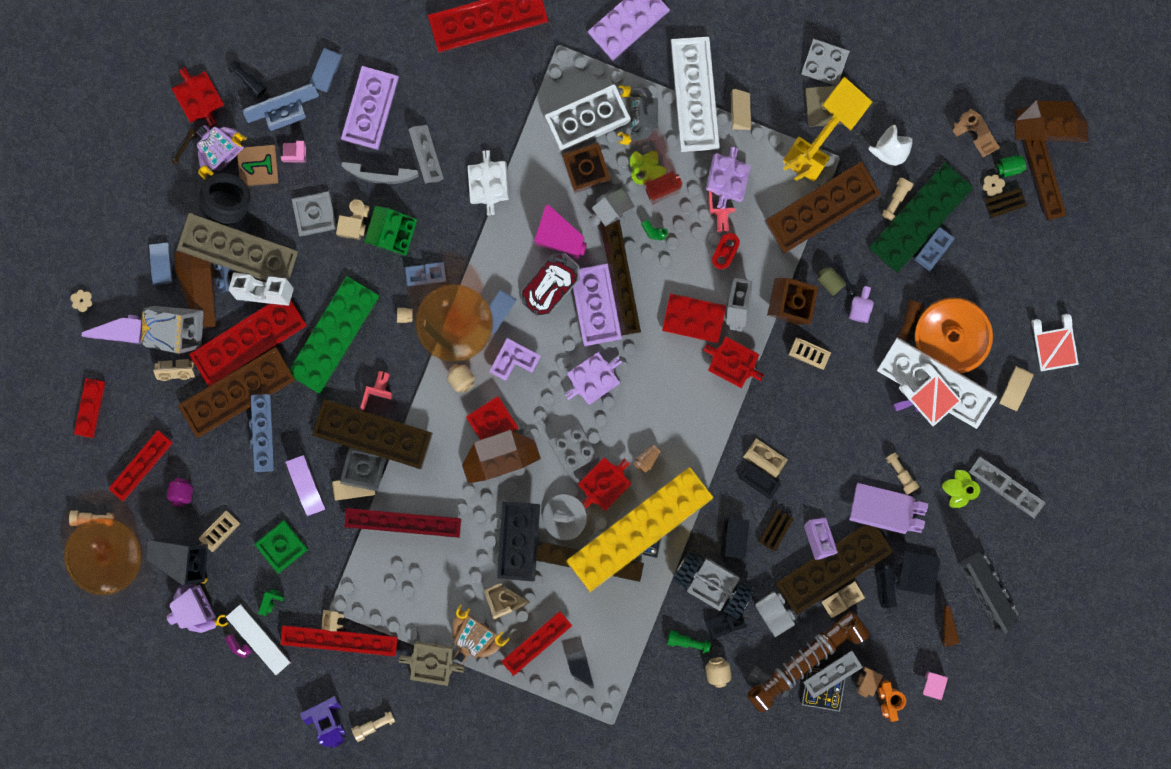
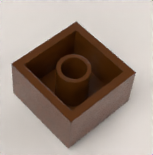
M599 143L562 154L574 194L611 182Z
M775 278L767 316L798 325L811 324L819 287L790 278Z

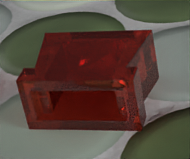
M671 171L646 182L644 189L651 205L680 193L683 184L679 174L675 175L674 171Z

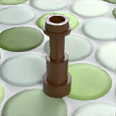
M909 299L908 309L903 319L905 320L900 334H896L899 339L906 343L909 340L907 335L911 325L915 323L918 313L922 311L923 304Z

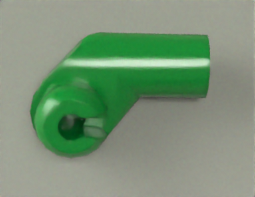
M649 219L641 223L650 239L661 241L665 240L668 236L666 228H654Z

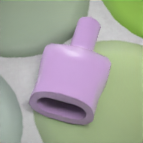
M864 286L861 297L856 296L853 298L849 319L868 323L874 302L868 299L870 287Z

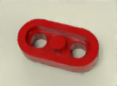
M727 233L721 238L712 256V264L716 269L724 270L729 267L740 245L737 235ZM732 240L733 246H727L726 241ZM719 257H723L725 259V262L723 264H720L718 262Z

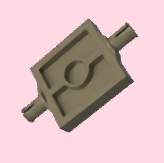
M416 641L412 656L400 655L399 663L410 664V680L448 686L452 671L464 673L465 665L454 663V647Z

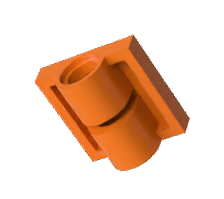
M886 679L881 680L880 686L877 687V693L879 698L883 699L884 705H881L882 715L890 722L899 721L897 711L905 707L906 697L897 689L892 688L891 682ZM897 695V702L891 704V697Z

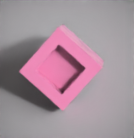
M304 141L283 143L281 161L306 162V143Z
M927 671L923 695L942 700L948 678Z

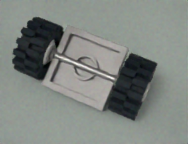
M689 551L678 567L672 581L686 588L692 578H694L687 592L721 611L729 598L730 600L724 612L738 619L755 589L741 581L733 592L740 579L739 576L706 558L700 570L697 571L703 558Z

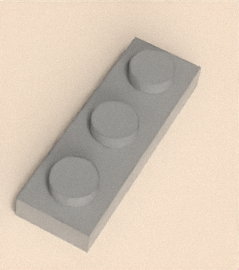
M422 125L410 128V136L425 184L443 180L428 126Z
M850 651L804 680L803 683L811 696L816 698L863 667L853 651Z

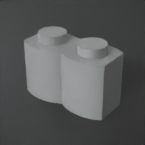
M773 591L755 602L754 605L773 636L776 637L795 625L793 622L795 617L790 609L785 610L782 605L785 601L780 593L776 595Z

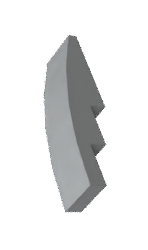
M982 457L978 458L969 471L970 474L1034 519L1045 505L1043 500L1029 492L1028 489Z

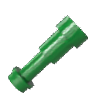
M670 630L667 639V645L692 647L702 650V653H709L711 642H708V640H705V642L692 640L691 637L678 634L677 631Z

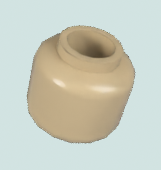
M455 364L448 370L447 381L456 392L465 393L475 385V376L467 365L459 366Z
M722 657L709 660L705 667L707 681L717 688L726 686V683L732 678L730 663Z

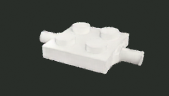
M486 150L482 151V163L468 165L470 203L486 204L487 215H495L494 203L509 200L507 164L505 161L492 162L490 151Z

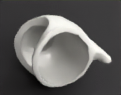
M892 125L879 139L876 147L869 146V151L881 161L896 166L906 161L911 151L913 139L906 136H897V126Z

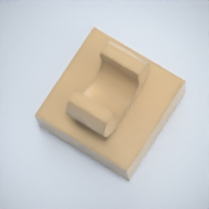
M323 610L321 629L337 631V628H343V625L337 624L338 618H344V615L338 614L336 611Z

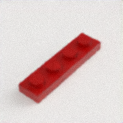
M157 430L109 487V490L119 499L125 501L174 442Z
M559 611L501 662L513 676L516 675L573 625Z

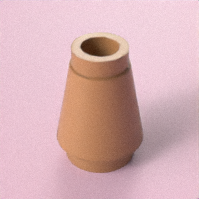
M651 445L635 458L634 466L645 474L651 470L661 451L656 446Z

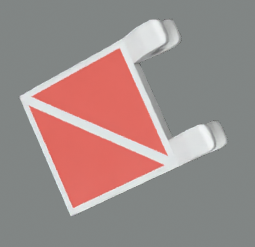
M1063 314L1061 316L1064 328L1042 332L1041 321L1038 319L1031 321L1040 371L1079 365L1070 314Z
M925 363L922 369L930 378L914 393L904 383L899 389L925 419L934 426L961 402V399L930 364Z

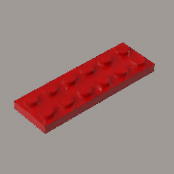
M480 0L428 15L438 53L548 23L543 0Z
M291 300L289 306L268 304L190 353L189 356L208 386H211L307 327V324Z

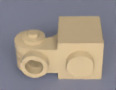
M353 200L349 208L354 214L351 217L339 215L336 235L360 240L361 236L365 235L366 225L363 223L364 217H368L369 206L364 205L360 200Z

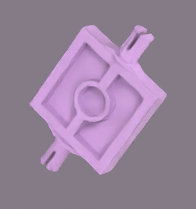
M735 147L730 148L729 157L716 153L712 159L706 190L714 192L720 197L717 205L720 209H725L727 199H733L738 202L744 199L751 166L736 159L738 148L735 149Z
M596 352L566 373L573 384V388L564 393L568 400L579 394L590 405L620 384L613 370L622 363L617 356L608 363L599 352Z

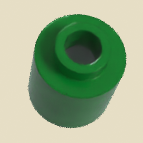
M1014 155L999 159V163L996 164L998 174L1002 175L1003 178L1021 174L1022 171L1026 170L1024 157Z

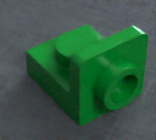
M271 589L270 592L266 591L258 614L267 616L268 612L272 613L275 602L272 600L284 601L285 596L281 595L282 592Z

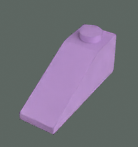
M128 315V318H120L84 331L81 336L141 344L142 320H139L140 316Z

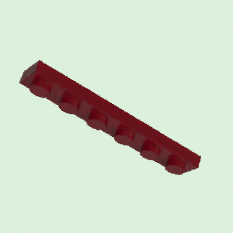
M346 508L344 527L460 538L462 518Z

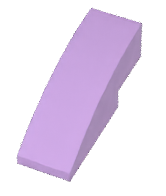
M306 455L286 461L292 481L307 516L326 510Z

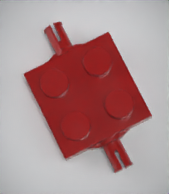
M186 67L183 68V71L180 69L179 72L184 81L172 88V91L189 122L192 123L198 119L205 118L209 127H213L212 123L215 126L217 123L212 114L216 109L224 106L206 71L191 77Z
M728 337L724 338L722 344L717 349L708 344L705 345L706 348L703 351L713 356L712 363L707 371L741 389L750 376L761 382L764 374L754 369L755 362L760 354Z
M604 457L580 481L578 486L584 490L587 496L582 502L583 505L587 502L584 506L585 510L593 502L606 511L632 484L625 478L623 470L630 464L627 462L622 466L627 461L625 458L616 466Z

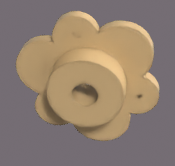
M998 175L986 176L984 178L983 190L993 197L996 193H1002V187H1004L1005 182L1003 179H999Z
M78 290L77 294H72V307L85 312L92 305L91 293Z

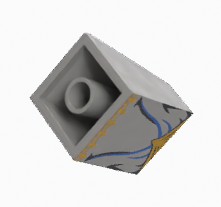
M161 306L143 308L141 346L174 353H184L200 348L202 346L203 311Z

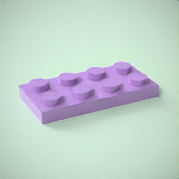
M623 0L587 33L613 61L665 16L670 9L661 0Z
M364 66L361 67L341 140L379 150L399 76Z
M608 264L579 269L580 280L573 287L584 347L622 340Z

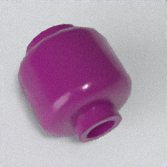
M175 478V481L169 483L166 498L172 502V506L183 507L184 504L191 502L194 487L190 484L189 480Z

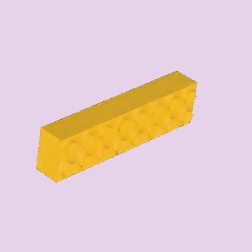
M689 467L570 557L566 563L588 592L591 593L713 499V496Z

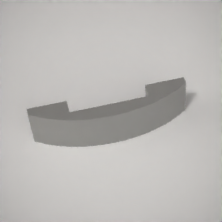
M342 162L341 165L353 176L378 184L403 183L419 177L418 170L399 168L398 176L362 172L363 166L361 164Z

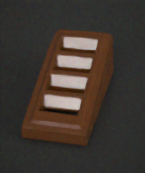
M945 605L943 606L942 644L944 647L959 644L960 640L951 606Z

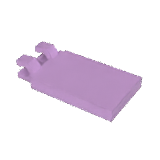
M857 483L849 520L906 534L907 530L921 533L922 529H924L925 521L917 518L912 519L913 513L925 516L928 503L916 502L913 496Z

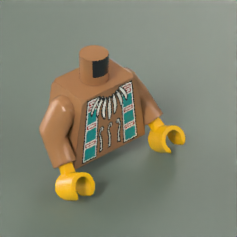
M459 605L452 623L454 644L460 647L454 656L457 660L464 663L469 654L474 658L478 656L481 658L494 654L509 641V637L506 640L501 638L504 632L496 634L469 615V608L464 612L461 610L462 605Z

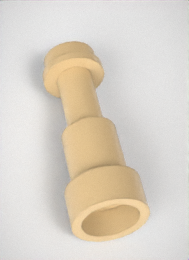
M901 177L897 182L898 186L892 195L893 199L887 210H883L882 216L890 221L895 218L893 213L899 202L903 201L907 192L914 185Z
M895 452L886 458L887 463L891 462L898 473L897 477L904 486L903 490L908 495L920 486L916 480L912 479L909 472L904 470L897 459L899 455Z
M71 510L69 515L70 526L92 523H106L109 526L114 523V514L107 512V515H93L92 513H79V511Z
M390 711L386 712L384 717L374 722L370 721L361 726L357 725L351 728L357 742L365 739V736L376 732L377 728L387 723L392 725L395 719Z

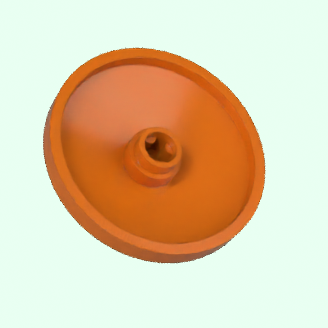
M945 298L931 304L922 313L916 326L915 342L918 350L961 374L975 369L986 359L993 342V330L987 314L977 304L963 298Z

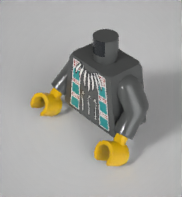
M619 86L618 88L623 89V94L620 97H632L631 134L619 132L617 136L623 137V139L618 141V143L629 145L631 141L648 139L651 132L658 126V98H653L648 88Z

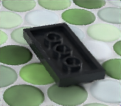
M502 502L498 579L535 581L540 504Z

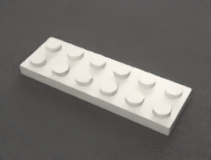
M709 37L671 39L681 152L718 150L719 137Z
M897 337L877 371L900 385L903 383L908 385L915 392L930 378L922 369L925 363L930 364L961 399V402L949 413L977 429L997 398V395Z

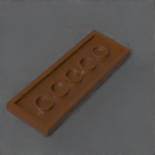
M861 161L765 219L764 222L784 254L881 194Z
M275 347L182 402L178 407L196 438H200L251 408L252 395L269 394L271 396L296 381L278 347Z

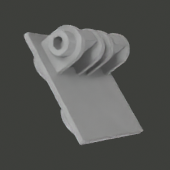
M813 38L801 74L837 86L850 51Z
M579 424L548 441L567 475L598 458Z

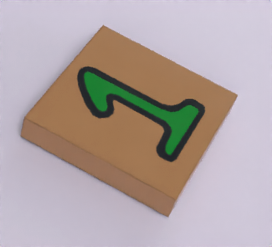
M276 145L245 147L237 154L239 178L247 186L279 183Z

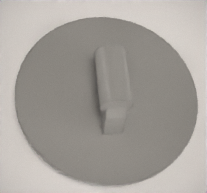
M561 494L553 497L546 504L543 512V522L547 531L553 537L559 540H572L583 532L587 522V514L580 500L572 495Z

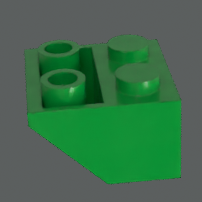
M375 206L364 243L406 256L417 219L388 208Z

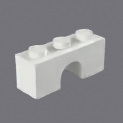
M233 273L228 290L236 300L289 306L294 288L286 278L268 277L267 282L256 280L250 274Z

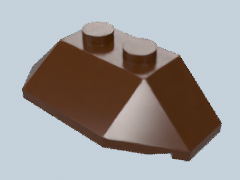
M1036 100L1014 121L1015 140L1088 142V122L1073 102Z
M508 430L475 441L462 467L467 482L474 483L522 469L540 460L541 457L535 440L513 430Z

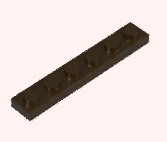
M616 220L606 227L601 222L600 226L621 336L641 333L620 220Z
M538 541L536 561L569 567L566 561L580 550ZM631 561L613 576L640 582L644 563Z

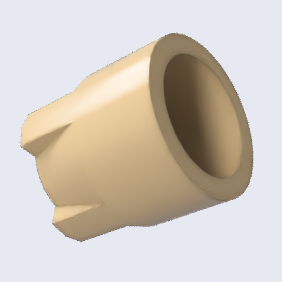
M397 308V323L412 322L413 309Z

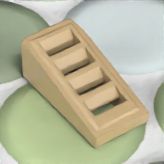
M796 337L788 356L824 370L831 352ZM799 345H803L800 354H796ZM808 347L810 348V350L808 352L807 357L805 358L803 357L806 348ZM816 350L817 353L815 355L814 360L812 361L810 360L813 351ZM820 353H823L824 356L819 364L817 363Z
M226 510L200 536L199 540L204 544H208V549L214 552L241 523ZM225 518L233 525L231 528L223 521ZM219 524L227 530L226 533L218 527ZM214 529L222 536L220 539L212 532ZM210 536L216 543L213 544L207 537Z

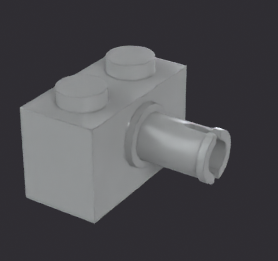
M622 188L617 191L612 189L606 195L603 194L595 200L597 204L592 207L595 213L589 217V222L595 227L602 222L606 227L626 215L635 205Z

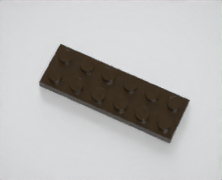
M323 399L312 436L421 470L433 435L432 432Z
M864 524L835 543L837 554L818 560L812 558L776 582V585L796 615L893 553L877 527Z

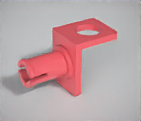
M708 191L709 214L717 215V232L723 231L722 224L724 225V232H728V214L735 213L736 208L713 209L712 192Z
M378 371L375 386H366L361 411H365L369 394L392 399V393L386 391L390 374L385 372L383 377V372Z

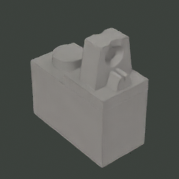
M733 279L726 322L727 325H730V330L742 331V328L746 327L753 281Z

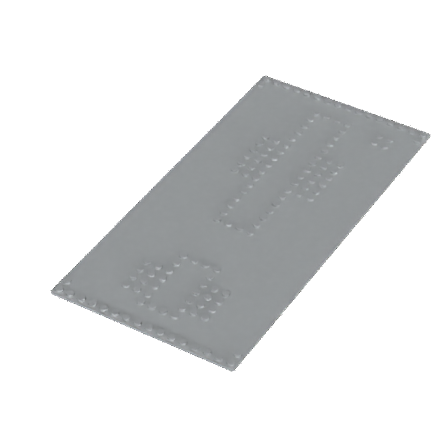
M561 45L557 46L507 168L509 200L494 203L495 215L491 214L487 217L440 334L448 342L450 341L453 346L458 347V350L464 351L465 354L455 358L456 356H452L451 353H448L449 351H445V348H441L438 345L439 343H436L404 423L433 433L422 470L389 460L379 489L369 509L374 511L462 518L460 538L361 529L330 605V611H336L338 614H343L345 618L387 635L398 637V639L412 645L419 641L454 647L453 661L613 725L700 509L662 538L658 558L639 555L632 560L644 563L640 582L612 576L589 593L570 567L536 561L535 581L497 578L502 502L540 504L538 541L581 550L689 467L708 490L753 377L750 376L741 389L707 371L712 363L713 356L703 351V349L706 348V344L717 349L722 344L724 338L728 337L760 354L755 362L754 369L756 370L776 320L774 317L767 316L774 279L793 278L807 243L806 240L783 254L764 220L831 180L839 163V156L819 148V150L831 158L817 179L813 182L804 176L796 181L794 177L797 174L790 168L786 171L782 169L786 164L783 162V159L796 141L795 138L752 121L751 130L732 129L731 113L717 107L719 149L681 152L674 90ZM614 84L619 95L623 94V89L618 88L619 86H630L631 88H648L653 98H658V126L651 132L648 139L631 141L629 145L618 143V141H622L623 137L617 136L619 132L631 134L632 96L621 97L630 116L628 124L563 153H559L544 121L546 114ZM599 143L611 182L574 194L562 154ZM735 147V149L738 148L736 159L750 165V172L744 199L741 202L733 199H727L725 208H736L735 213L728 214L729 231L724 232V225L722 224L723 231L717 232V215L709 214L706 185L713 155L718 153L729 157L730 148ZM656 150L659 158L658 166H663L667 169L665 175L658 181H648L643 185L636 184L631 177L633 170L630 165L631 155L637 151L644 156L646 153ZM643 172L637 174L640 179L645 176ZM622 188L635 205L631 211L618 220H620L641 333L621 336L622 340L584 347L573 288L550 315L537 317L522 305L521 289L551 254L558 253L536 246L534 243L546 205L551 206L584 236V242L587 243L584 256L580 255L579 259L569 256L579 265V269L608 264L600 224L597 227L593 226L589 222V217L595 213L592 207L597 204L596 199L603 194L606 195L612 189L617 191ZM712 192L713 209H720L717 207L720 197ZM649 219L654 228H666L668 236L665 240L661 241L650 239L641 223ZM727 233H733L738 236L740 245L729 267L724 270H718L712 264V256L721 238ZM727 240L726 245L729 247L733 246V241ZM719 257L718 262L720 264H723L725 262V259L723 257ZM734 278L753 281L746 327H743L742 331L730 330V325L726 324L728 303ZM502 289L517 299L497 332L493 334L478 323L498 292ZM670 293L726 305L718 344L662 331ZM507 338L541 356L533 373L515 364L507 381L489 371ZM596 352H599L608 363L617 356L622 363L613 370L620 384L590 405L579 394L568 400L564 393L571 390L573 384L566 373ZM455 364L459 366L467 365L475 376V385L465 393L456 392L447 381L448 370ZM498 396L519 428L515 432L535 440L541 459L522 469L486 481L468 483L462 464L473 443L480 440V438L468 422L466 416ZM579 424L598 458L567 475L548 441ZM651 445H654L661 452L651 470L644 474L634 466L635 458ZM604 457L616 466L625 458L627 461L622 466L627 462L630 464L623 470L625 478L632 483L628 489L606 511L592 502L586 509V526L578 537L572 540H559L553 537L547 531L543 522V512L548 501L557 495L568 494L576 497L582 503L587 496L584 490L578 486L580 481ZM502 583L503 586L531 603L494 619L484 590ZM459 605H462L461 610L464 612L469 608V615L496 634L504 632L501 638L506 640L509 637V641L494 654L481 658L478 656L474 658L469 654L464 663L457 660L454 656L460 647L454 644L452 623ZM561 611L573 626L513 676L501 661ZM585 650L594 684L593 689L571 676L566 655Z

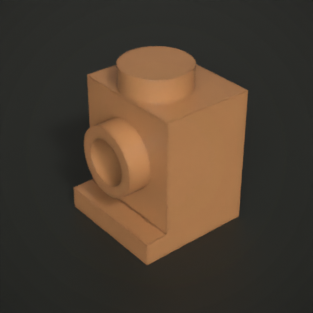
M863 666L862 670L865 673L864 675L860 674L856 682L859 685L857 693L867 698L868 695L874 696L883 675Z

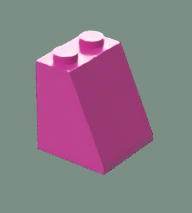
M546 205L534 240L535 245L558 253H566L568 256L579 259L580 255L584 256L587 243L584 242V236L551 206Z

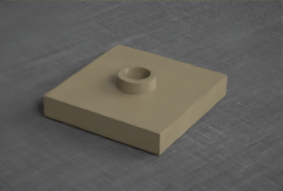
M836 86L805 89L808 127L826 126L833 115L822 105ZM839 121L837 125H843V123Z

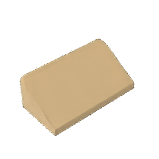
M732 89L731 92L732 129L751 130L750 93L737 89Z
M757 438L744 455V459L774 479L788 461V459Z

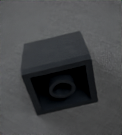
M172 538L148 540L146 560L181 585L205 582L208 544Z

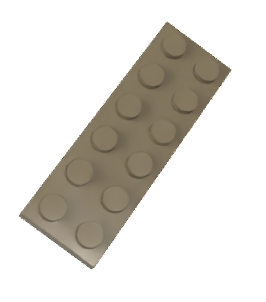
M191 213L187 215L176 249L177 251L237 272L250 274L252 277L266 282L268 277L286 278L289 281L298 254L296 250Z

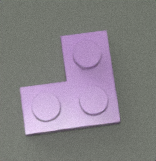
M507 338L489 372L507 381L515 364L533 373L541 356Z

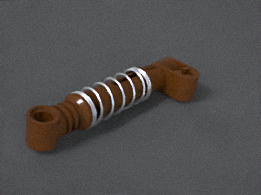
M849 611L824 633L820 632L816 635V640L810 645L807 643L808 646L803 651L799 650L800 653L794 658L791 656V661L787 664L783 663L784 670L777 668L773 672V676H771L772 680L768 679V683H763L764 686L757 685L753 687L747 694L748 699L758 712L768 710L773 705V697L777 698V694H781L780 691H789L793 688L798 679L804 678L805 673L812 672V667L815 665L819 666L822 659L828 658V654H834L836 647L843 641L848 639L855 644H859L869 637L870 632L861 619Z

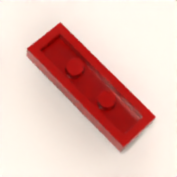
M86 378L74 431L75 435L94 438L106 382Z

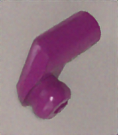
M233 634L225 638L231 651L238 656L246 658L248 657L247 655L252 653L250 646L244 645L241 647Z

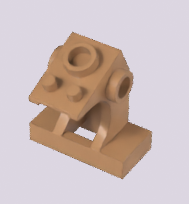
M970 109L968 112L963 113L959 119L960 122L958 124L954 123L953 127L955 128L953 132L957 137L967 131L977 132V140L973 142L983 158L1000 148L982 116L974 110Z

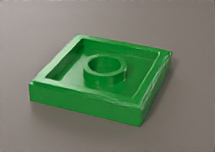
M285 520L254 544L278 574L309 550Z

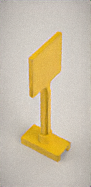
M843 77L822 105L833 115L805 154H801L787 162L782 169L785 171L789 168L797 174L794 177L796 181L810 174L816 167L811 163V158L837 123L840 121L849 130H852L872 101L848 79Z

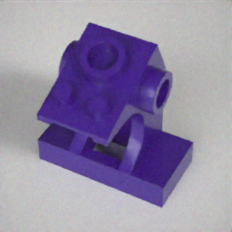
M335 696L300 713L302 720L307 725L315 724L319 733L316 735L317 740L325 748L331 746V748L339 746L345 742L344 738L346 737L343 725L341 723L337 724L334 717V712L342 709L339 700ZM329 717L332 726L323 730L320 721Z

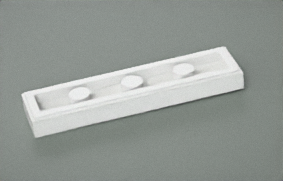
M241 604L226 616L229 622L275 675L291 663Z

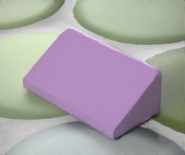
M826 518L812 519L804 525L815 560L838 553Z

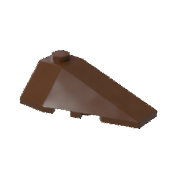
M180 251L175 252V272L189 309L203 311V327H216L214 263Z

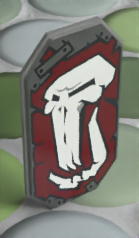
M566 253L551 254L521 289L522 305L536 317L550 315L580 280L579 265Z

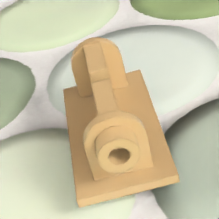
M190 359L176 360L175 367H173L172 360L158 361V363H155V370H153L156 379L161 381L176 378L185 380L195 377L192 369L194 368V362L190 361Z

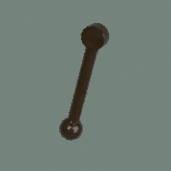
M191 129L188 131L189 136L176 157L172 159L174 165L179 163V158L192 137L196 136L195 130Z

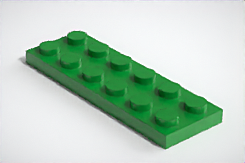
M346 276L290 368L295 379L321 394L380 296Z

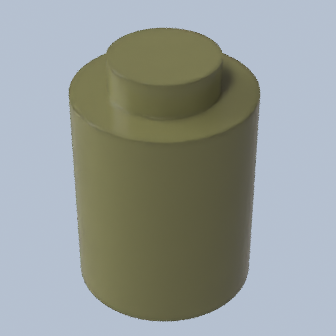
M825 267L818 273L820 278L817 280L832 296L847 284L832 267L829 269Z

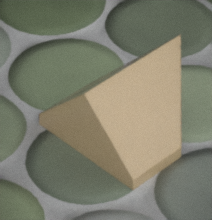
M502 583L484 590L494 619L531 603L503 586Z

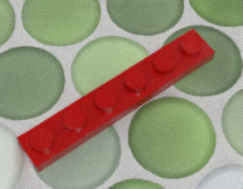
M283 625L280 645L396 656L398 637Z

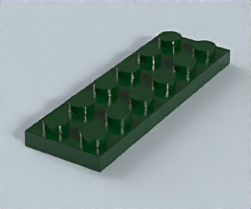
M944 163L868 249L894 272L898 273L974 187L948 164Z

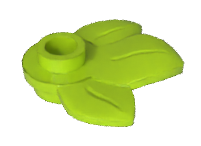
M656 150L650 151L644 156L637 151L631 155L630 165L633 169L631 177L636 184L643 185L648 181H658L665 175L667 169L663 166H658L659 158ZM643 172L645 176L640 179L637 174Z
M956 470L955 479L947 480L942 484L943 490L952 496L949 506L953 508L966 506L969 500L976 499L981 491L979 484L972 481L970 474L964 470ZM970 486L974 489L972 494L967 492V488Z

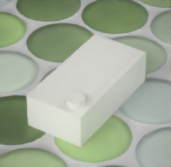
M614 84L546 114L544 121L559 153H563L628 124L630 116Z

